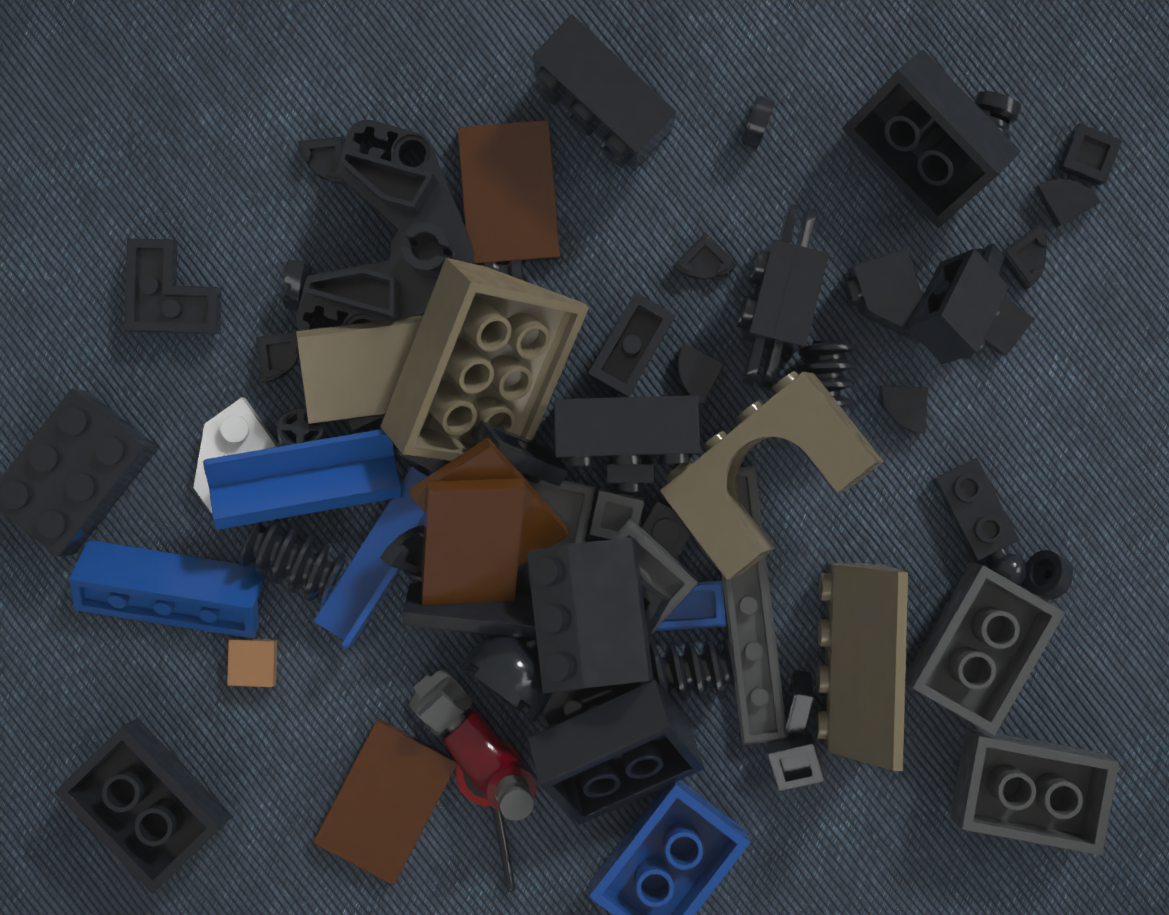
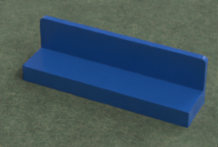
M383 429L209 458L203 461L216 530L402 497L394 458L393 442Z
M414 466L410 468L400 484L402 497L389 501L314 619L315 623L344 640L341 646L346 649L356 643L401 572V569L391 567L380 559L381 555L399 535L411 528L424 526L425 512L411 499L410 488L428 477V475Z
M90 540L86 543L69 578L73 608L76 611L254 639L259 626L258 597L266 574L263 576L256 574L255 566L250 565L243 567L237 563Z

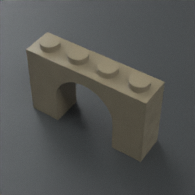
M794 371L781 379L773 387L777 394L763 405L758 401L745 409L737 417L741 424L728 434L725 431H721L709 439L702 446L706 453L694 463L689 460V463H681L674 468L667 476L671 482L660 490L727 580L741 576L775 549L744 508L738 493L737 477L740 465L746 454L755 445L772 437H779L793 442L809 456L837 493L848 491L884 462L814 373L802 372L798 375Z

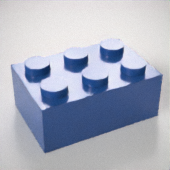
M682 780L663 787L593 876L589 882V897L612 915H695L751 842L745 829Z

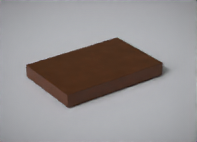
M549 120L458 127L465 227L475 252L474 264L484 265V262L490 261L502 264L509 263L515 259H521L522 262L560 259Z
M488 437L410 488L411 499L425 512L427 481L523 478L526 490L518 567L527 562L526 551L551 547L569 535L566 524Z
M523 478L427 481L420 593L422 606L515 601L526 490Z
M378 718L313 843L395 885L457 766L454 757Z

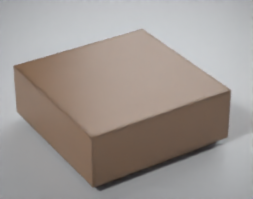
M229 639L227 686L274 687L276 685L278 640Z

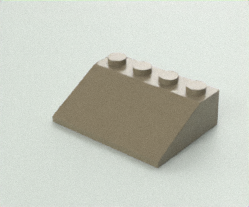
M446 258L380 427L402 454L448 461L454 460L477 445V442L471 435L481 420L533 441L589 307L585 303L494 269Z
M827 562V573H820L819 598L820 600H826V619H819L818 645L825 647V665H818L816 673L817 692L824 693L823 711H816L815 716L816 739H822V745L830 753L892 771H903L908 572L884 564Z

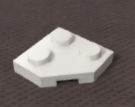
M243 397L204 424L193 488L211 513L209 486L203 466L205 459L279 447L247 399Z

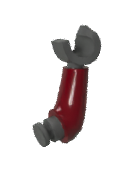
M441 669L431 677L426 675L414 686L415 694L409 706L434 736H440L446 729L448 730L443 736L442 741L461 770L493 808L500 811L505 818L513 821L522 820L529 816L533 811V799L537 791L536 780L529 768L505 746L474 709L465 715L463 714L471 707L473 699L463 684L447 669Z

